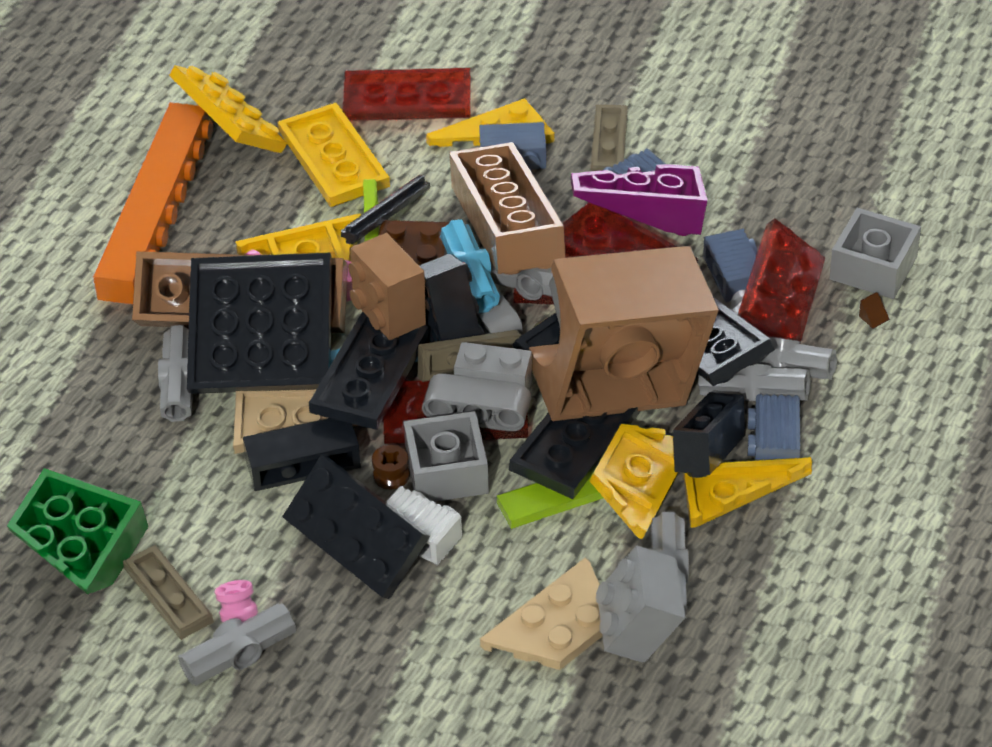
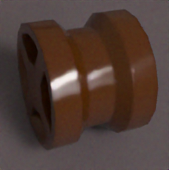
M391 444L377 448L373 453V478L377 486L387 490H394L408 482V455L402 447Z

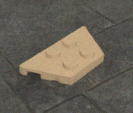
M586 558L582 559L480 638V647L490 652L493 648L512 652L516 659L528 662L537 661L543 666L558 670L569 664L603 637L600 632L599 605L596 602V592L600 584L590 561Z

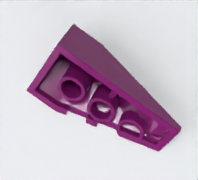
M662 164L656 165L655 171L641 172L639 167L628 168L626 174L617 175L610 170L571 173L570 180L574 197L668 233H675L680 236H688L690 234L701 235L708 200L698 166Z

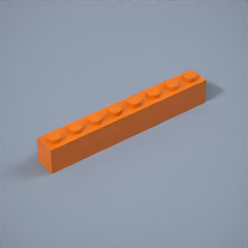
M169 103L93 276L97 300L133 304L136 251L159 252L161 247L166 246L169 226L176 223L177 207L179 203H184L186 199L187 183L194 180L195 164L197 160H202L205 140L210 139L213 133V122L208 119V114L199 105Z

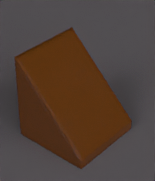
M878 292L860 301L859 317L872 329L890 320Z

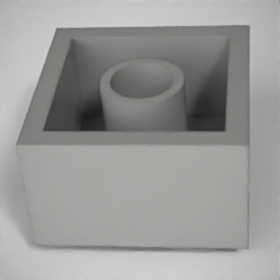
M856 208L832 249L830 280L872 293L878 292L879 295L894 299L918 257L921 226Z
M476 411L403 421L405 449L408 455V465L414 491L422 493L429 501L434 502L489 494L488 463Z
M636 545L627 557L619 562L617 568L608 579L599 585L596 592V602L599 605L600 632L603 636L605 652L639 662H646L685 619L675 557Z

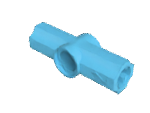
M462 219L452 220L441 229L440 237L447 254L453 255L468 265L472 275V282L469 285L471 293L477 300L479 313L489 312L491 308L498 305L500 298L491 277L489 254L486 249H479L468 224H465Z

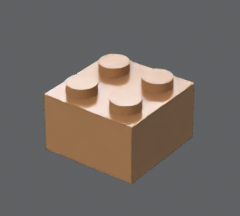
M387 232L351 247V263L348 266L352 277L350 298L355 308L361 309L368 316L372 326L376 330L380 329L389 340H392L426 325L424 270Z

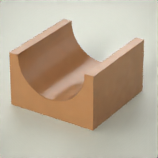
M683 246L553 259L551 271L555 280L560 307L559 344L529 347V351H532V371L551 420L560 421L583 418V416H601L605 412H607V415L625 413L629 408L638 407V411L686 406L719 311L691 247Z

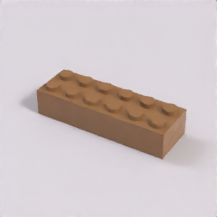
M513 142L449 152L452 189L484 249L487 250L498 274L513 275L521 272V270L532 268L549 269L552 267L553 259L565 258L564 225Z
M136 251L132 320L140 326L171 327L184 325L185 328H189L191 258L256 255ZM332 258L331 333H345L348 264L343 258Z

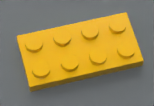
M174 65L169 76L235 142L276 153L283 152L287 142L278 134L279 129L273 124L264 121L261 118L262 113L257 108L248 105L244 101L245 96L242 93L230 88L227 85L229 81L224 76L216 72H212L211 75L205 74L194 66L184 68Z
M336 102L278 121L279 133L330 207L364 196L363 180L375 179L377 181V191L390 187L389 175Z

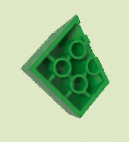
M46 468L42 470L7 524L9 531L86 594L112 586L124 568L123 561L131 557L149 527L141 501Z

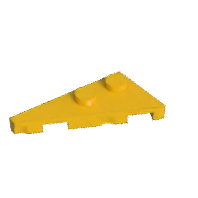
M524 98L427 133L426 143L429 146L449 147L452 146V141H473V146H479V125L544 122L546 143L555 142L552 129Z
M811 457L723 462L710 475L701 478L690 477L687 473H683L690 528L705 524L812 474Z

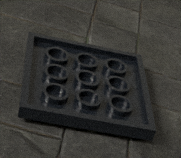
M306 253L191 258L187 362L188 393L205 394L233 393L236 391L317 389L331 365V254Z

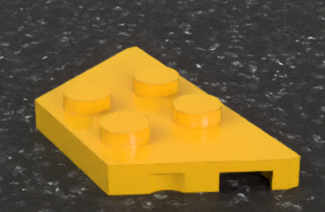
M358 213L235 241L238 255H245L250 250H256L261 255L330 253L332 258H343L344 260L351 261L350 248L357 245V242L352 245L347 244L346 239L341 237V230L361 216V214Z
M620 424L590 479V483L640 539H643L652 518L655 517L678 473L674 470L673 436L666 435L665 429L652 427L643 429L637 425Z

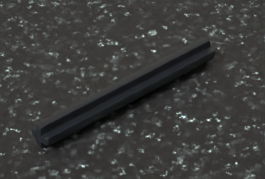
M423 175L416 176L341 230V237L346 239L347 244L352 245L381 225L382 222L388 220L423 195L424 192L430 189V182L425 181V176Z

